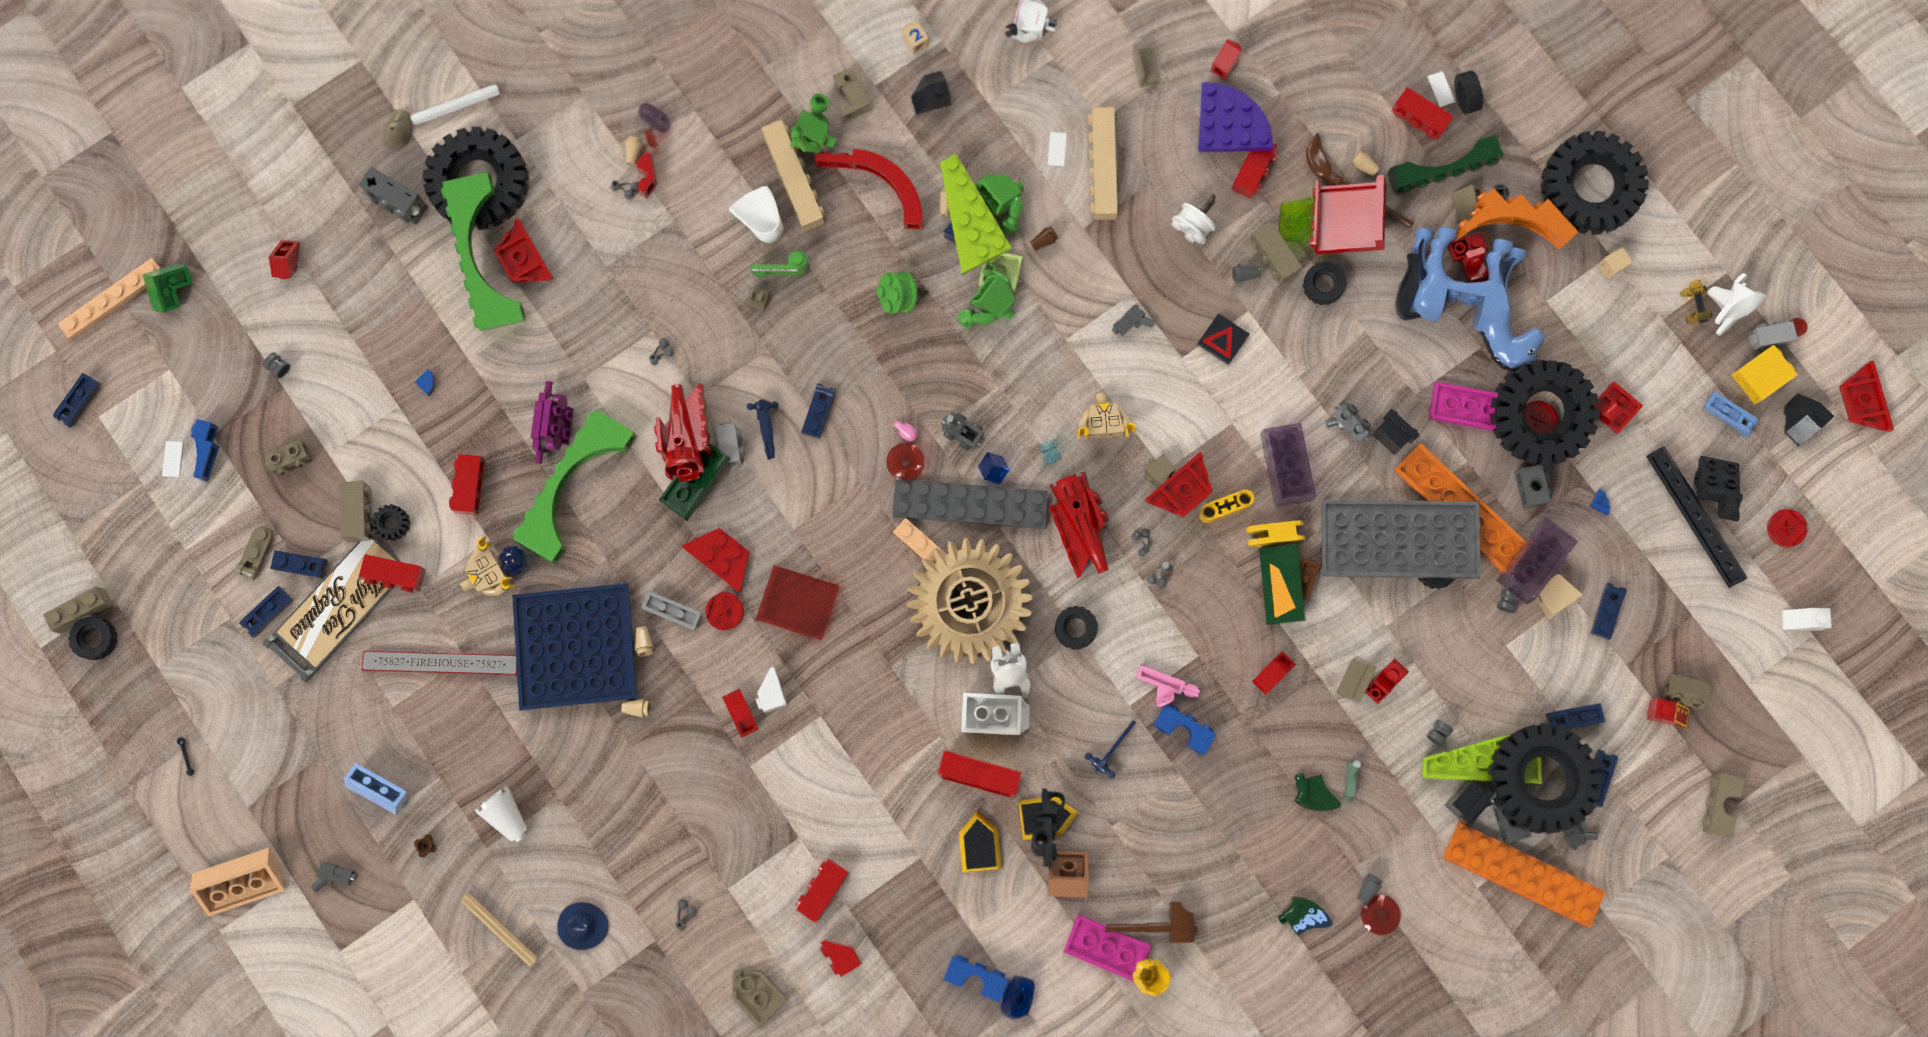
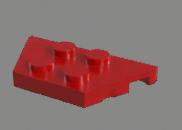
M518 218L515 219V224L509 232L505 233L502 241L493 250L511 282L526 283L554 280Z
M1873 360L1843 382L1839 389L1850 423L1891 432L1894 431V427Z
M1201 452L1198 453L1145 498L1144 501L1184 518L1213 492L1203 461V454Z
M720 528L682 545V548L736 591L741 592L746 565L750 552Z

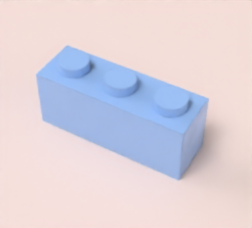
M357 763L354 764L344 778L346 788L395 815L399 813L408 800L407 791Z

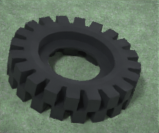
M471 127V132H468L466 128L456 130L457 136L452 137L450 133L442 138L445 143L443 145L436 143L431 149L434 155H428L425 161L428 169L423 170V180L426 182L423 186L429 201L438 213L452 224V219L448 217L446 212V206H448L447 199L443 198L441 188H443L442 182L456 179L458 171L467 162L482 160L493 166L496 171L497 180L494 187L495 194L480 209L473 228L477 227L479 230L489 229L488 224H493L494 227L503 224L502 218L506 216L510 219L516 213L513 209L522 206L524 202L522 195H527L529 186L526 180H529V175L523 157L502 133L498 135L496 130L487 128L486 131H483L481 127Z
M1590 131L1581 132L1577 137L1573 135L1566 139L1563 144L1561 143L1554 151L1542 171L1541 179H1544V181L1541 183V194L1546 193L1543 201L1549 199L1573 226L1577 227L1578 233L1585 234L1588 230L1591 231V235H1600L1605 230L1607 233L1612 232L1619 226L1622 227L1637 213L1646 199L1647 194L1644 192L1649 189V180L1644 179V177L1648 174L1646 165L1640 166L1639 164L1643 158L1638 151L1632 154L1630 150L1633 145L1627 140L1622 145L1619 143L1620 136L1613 133L1609 137H1605V131H1595L1593 135L1590 134ZM1596 164L1606 168L1611 173L1614 180V190L1608 199L1594 203L1586 201L1578 195L1574 187V177L1581 167Z
M1551 360L1531 361V363H1524L1516 367V371H1510L1504 377L1505 383H1499L1495 390L1498 393V397L1492 398L1491 407L1495 408V413L1490 414L1492 424H1496L1493 432L1497 439L1502 440L1500 445L1506 451L1512 452L1511 455L1515 458L1540 465L1560 464L1566 462V458H1574L1580 454L1578 449L1586 448L1591 442L1588 439L1589 434L1595 435L1598 426L1594 425L1593 422L1594 419H1599L1600 409H1595L1594 404L1599 403L1596 393H1591V389L1594 386L1589 379L1583 378L1585 375L1579 369L1571 368L1572 365L1565 362ZM1542 391L1557 395L1564 406V417L1561 424L1549 433H1538L1532 430L1526 423L1524 416L1528 400L1534 394Z
M1543 723L1537 726L1534 724L1524 727L1506 737L1499 744L1500 748L1496 749L1491 757L1494 762L1489 765L1488 775L1492 776V780L1488 784L1490 791H1495L1496 797L1492 799L1497 807H1503L1504 811L1502 814L1508 820L1514 819L1516 821L1514 825L1521 829L1528 828L1530 832L1537 834L1558 833L1581 824L1586 820L1585 816L1591 815L1596 808L1593 803L1599 801L1601 791L1597 790V786L1602 784V774H1596L1595 770L1600 767L1597 758L1591 759L1589 754L1593 751L1587 743L1582 745L1579 742L1582 738L1576 733H1566L1567 728L1559 725L1551 727V724ZM1535 758H1551L1563 768L1566 775V786L1559 797L1553 800H1542L1532 795L1527 789L1524 780L1525 769Z

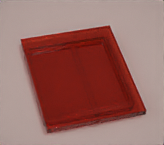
M773 565L755 620L822 641L840 585Z

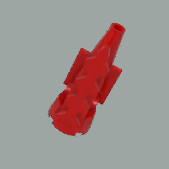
M702 383L696 386L686 400L682 385H672L669 421L664 425L660 417H656L654 432L657 442H655L657 453L662 455V459L665 462V475L671 480L675 477L679 478L681 482H686L699 478L700 473L704 472L700 452L706 451L708 455L712 454L709 445L710 434L707 426L709 423L706 413L707 403Z
M1081 472L1082 476L1080 477L1073 474L1056 481L1057 486L1050 485L1058 503L1050 505L1049 509L1077 578L1082 576L1089 558L1093 562L1098 574L1109 570L1100 535L1102 528L1108 527L1107 522L1109 518L1106 511L1100 507L1102 500L1097 491L1094 492L1089 487L1086 472ZM1080 503V507L1076 509V504Z

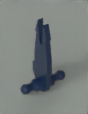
M760 399L755 404L748 403L747 409H755L757 411V420L760 423L764 450L767 459L771 460V458H775V446L769 410L771 408H778L779 404L776 401L770 402Z
M1134 720L1102 760L1098 757L1095 758L1089 752L1085 754V759L1092 762V766L1095 767L1097 772L1106 773L1111 779L1115 778L1116 773L1111 771L1105 762L1136 722Z

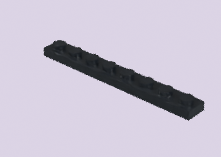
M1663 446L1647 455L1648 461L1728 588L1746 580L1748 577L1697 499V496L1666 447Z

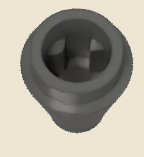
M1238 264L1232 268V278L1234 281H1238V283L1261 277L1260 267Z
M1368 873L1367 877L1364 876L1357 899L1368 904L1382 888L1381 884L1383 881Z

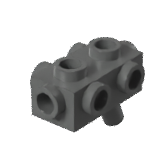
M1344 400L1334 407L1337 410L1333 413L1335 418L1325 421L1327 428L1336 425L1340 429L1345 428L1357 443L1361 440L1365 442L1373 436L1370 423L1357 414L1359 411L1353 404L1345 403Z
M951 412L949 416L946 415L941 422L944 437L951 441L956 439L960 442L959 446L967 451L969 449L974 451L976 447L980 448L985 438H983L984 431H982L983 428L980 425L969 423L966 421L967 418L960 413L955 414ZM973 435L975 439L970 441L967 437Z

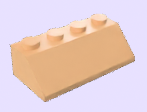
M269 848L192 873L190 891L207 916L285 890L278 862Z

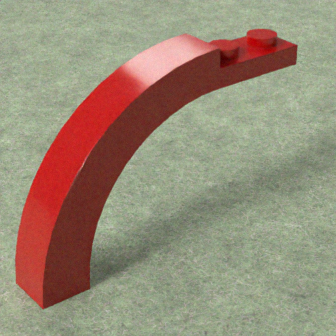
M854 148L853 155L848 153H839V155L829 152L815 153L816 167L862 170L883 179L892 187L900 199L904 211V229L923 230L922 208L917 191L908 176L892 161L874 152Z

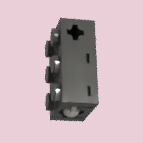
M370 167L359 183V186L363 189L362 193L369 197V201L375 205L381 204L384 206L383 209L390 214L395 212L407 224L412 222L416 225L428 208L417 193L373 167Z

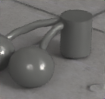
M614 180L611 183V189L613 191H617L618 188L622 189L625 192L624 197L631 199L634 196L633 191H638L639 183L619 184L618 181ZM631 185V190L626 191L624 188L619 186Z
M660 339L659 346L654 354L649 356L652 365H656L658 363L657 358L662 355L667 357L673 355V349L667 347V339ZM659 347L665 348L664 353L656 356Z
M1143 529L1141 533L1138 531L1132 533L1133 540H1140L1144 544V547L1138 551L1140 556H1144L1150 551V531L1148 529ZM1141 537L1148 538L1147 546Z
M1164 562L1152 575L1148 576V582L1150 584L1156 583L1160 588L1165 587L1167 583L1163 579V570L1165 569L1170 572L1173 566L1168 562ZM1162 568L1161 578L1157 580L1154 573Z
M680 899L678 901L679 910L676 928L683 931L685 929L683 921L688 916H695L697 910L694 906L688 907L685 899ZM687 908V915L680 921V910Z

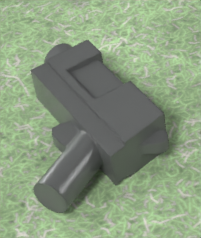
M1134 305L1119 321L1113 324V329L1111 330L1115 335L1119 333L1123 337L1133 326L1139 328L1142 324L1152 328L1155 321L1145 318L1146 313L1139 309L1138 305Z
M1573 826L1571 829L1562 831L1568 846L1573 850H1577L1579 846L1587 844L1585 840H1598L1597 832H1584L1581 826Z
M323 862L320 863V868L316 874L320 878L311 888L317 892L324 884L332 885L333 881L350 885L351 881L354 882L356 880L357 874L353 870L343 869L337 865Z

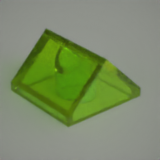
M1313 198L1280 205L1278 232L1284 241L1307 243L1311 235Z

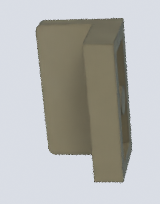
M1138 44L1134 45L1132 54L1139 87L1158 84L1151 47L1139 49Z
M1472 184L1453 193L1459 223L1465 218L1467 220L1472 218L1470 214L1476 209L1473 205L1479 201L1477 197L1483 192L1482 187Z
M1352 659L1336 693L1355 703L1361 702L1377 666L1371 663L1366 665L1356 659Z

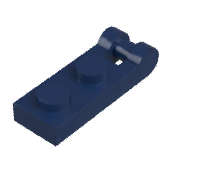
M82 373L55 410L53 417L58 421L62 420L68 427L74 426L77 417L101 383ZM68 409L71 410L70 413L67 415L66 411Z
M817 383L801 431L802 434L820 439L835 396V388H826L822 384ZM821 394L827 396L826 401L820 399Z
M274 550L270 569L323 579V569L327 565L328 560ZM313 564H316L315 571H312Z
M1608 582L1605 584L1590 634L1607 640L1612 638L1627 589L1614 587L1613 584ZM1610 594L1616 595L1615 600L1609 599Z
M277 586L239 624L249 631L248 634L254 638L293 599L282 587ZM254 619L258 622L255 626L252 623Z
M1601 703L1546 713V718L1549 719L1551 727L1558 725L1557 717H1562L1563 724L1559 726L1567 729L1605 722Z
M1598 749L1594 758H1597L1600 767L1595 770L1596 774H1602V784L1597 786V790L1601 791L1599 801H1595L1593 805L1601 808L1605 801L1618 756L1605 754V751ZM1602 761L1607 762V767L1601 765Z

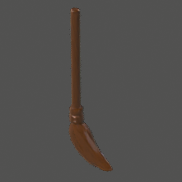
M1317 132L1306 149L1307 162L1311 171L1318 178L1327 180V183L1333 186L1349 184L1343 181V177L1332 172L1330 162L1322 148L1320 135ZM1386 206V215L1408 228L1412 227L1413 221Z

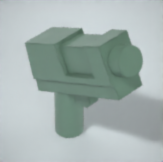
M1357 760L1353 761V763H1348L1346 766V787L1343 793L1345 801H1353V798H1355L1357 772L1361 765Z

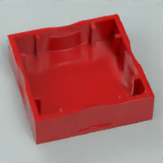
M944 750L937 774L939 778L1014 799L1022 772Z

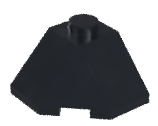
M942 71L924 75L913 92L911 100L916 115L951 106V95Z
M1798 393L1784 406V414H1786L1784 431L1797 446H1800L1822 429L1834 415L1820 402Z

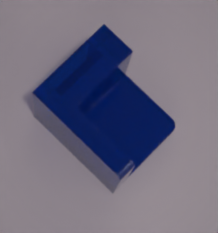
M990 452L985 454L978 465L984 480L996 484H1001L1009 472L1004 458Z

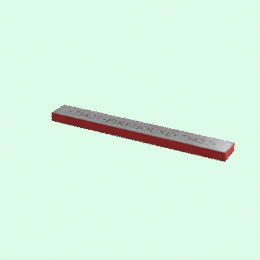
M363 651L362 671L517 675L516 655Z

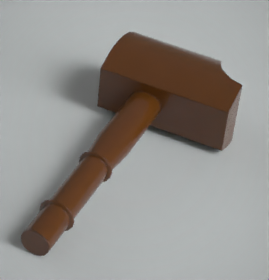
M1169 902L1170 922L1105 924V932L1170 933V943H1195L1194 932H1198V924L1194 922V913L1185 910L1181 902Z

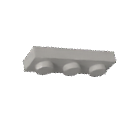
M648 591L641 606V609L693 631L696 630L702 613L651 591Z

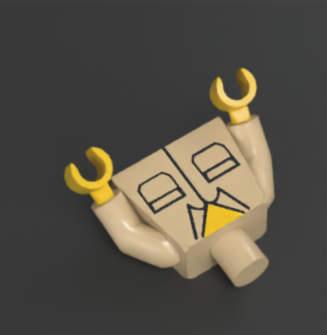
M1101 393L1096 395L1097 404L1090 405L1089 409L1084 411L1079 420L1077 439H1080L1082 435L1086 436V440L1123 436L1124 429L1125 436L1128 437V432L1130 431L1137 434L1136 425L1131 422L1126 412L1117 406V403H1108L1107 394Z
M487 536L481 537L477 540V547L465 568L469 578L462 581L460 585L465 593L475 588L478 593L485 596H500L508 589L514 588L515 584H510L512 577L506 575L494 552L490 549L487 550L488 547L492 546V542L485 543Z

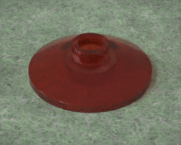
M901 443L894 446L889 451L886 459L890 474L902 481L912 480L919 476L925 463L922 451L910 443ZM904 460L909 461V465L903 466L902 462Z
M1375 895L1368 904L1364 903L1361 908L1362 923L1367 930L1374 934H1390L1400 923V908L1392 898L1386 895ZM1381 911L1386 914L1384 919L1379 917Z

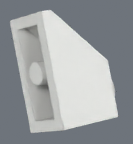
M1830 608L1783 610V630L1822 631L1831 628Z
M774 667L769 669L758 691L759 698L756 699L759 710L763 709L765 713L788 706Z

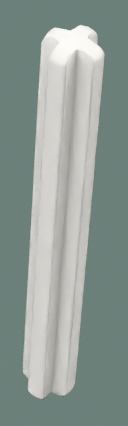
M494 84L411 115V120L414 125H419L497 96L500 92L497 85Z

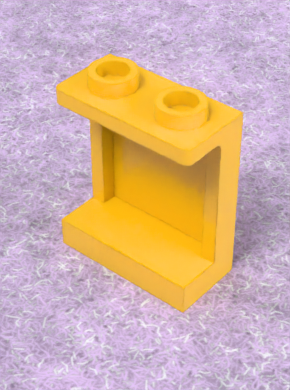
M1774 345L1731 374L1754 404L1764 400L1798 375L1795 372L1794 366L1787 362L1783 357L1782 351Z

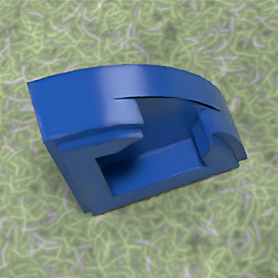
M429 369L415 381L428 396L431 395L434 389V376Z
M1601 489L1597 490L1589 507L1607 516L1610 512V505L1605 492Z

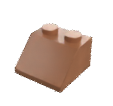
M1057 851L1056 860H1052V866L1048 867V896L1088 898V852Z

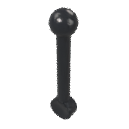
M179 737L177 744L182 749L187 767L186 774L192 776L194 775V770L191 768L184 745L186 739Z

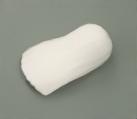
M763 186L744 195L729 209L759 240L765 243H774L783 234V223L776 201L768 186Z

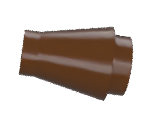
M1050 226L1048 228L1045 227L1030 243L1034 250L1037 251L1056 243L1055 241L1059 238Z

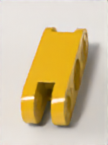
M1288 521L1246 527L1247 534H1258L1257 539L1248 541V546L1262 547L1305 541V536L1297 535L1296 531L1297 527L1303 526V521Z

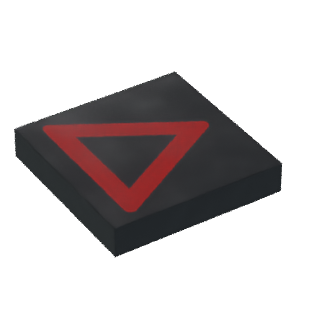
M1218 313L1197 345L1229 365L1248 338L1249 333Z

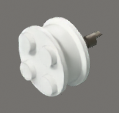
M1215 194L1210 196L1200 210L1188 203H1183L1182 210L1178 216L1174 215L1172 217L1173 222L1171 225L1178 231L1184 232V237L1191 243L1196 241L1199 244H1204L1209 232H1214L1216 229L1215 224L1206 216L1215 203Z

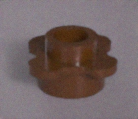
M427 834L424 838L415 840L414 846L419 852V857L424 858L427 854L436 852L437 846L432 841V835Z

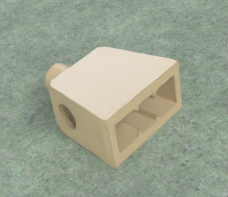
M1541 571L1534 576L1540 587L1533 593L1548 620L1582 596L1560 574L1550 579L1544 571Z

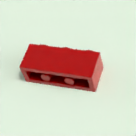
M1408 87L1405 88L1391 110L1396 117L1405 119L1412 127L1424 131L1428 137L1435 138L1436 140H1439L1454 117Z
M1273 143V151H1249L1231 189L1250 199L1254 193L1258 194L1262 186L1259 182L1262 177L1266 178L1270 170L1267 167L1269 162L1273 163L1276 159L1278 152L1275 150L1278 145Z
M458 454L457 459L454 461V470L456 472L455 478H452L451 482L453 495L449 499V508L455 514L478 515L485 466V459L482 456Z
M364 554L358 577L362 578L366 584L375 585L377 582L383 584L382 587L388 589L400 587L403 592L413 593V591L420 592L426 569L418 565Z
M831 859L821 863L817 870L820 872L816 879L812 878L807 885L808 892L805 896L802 894L796 902L798 906L796 911L814 923L819 921L850 873Z

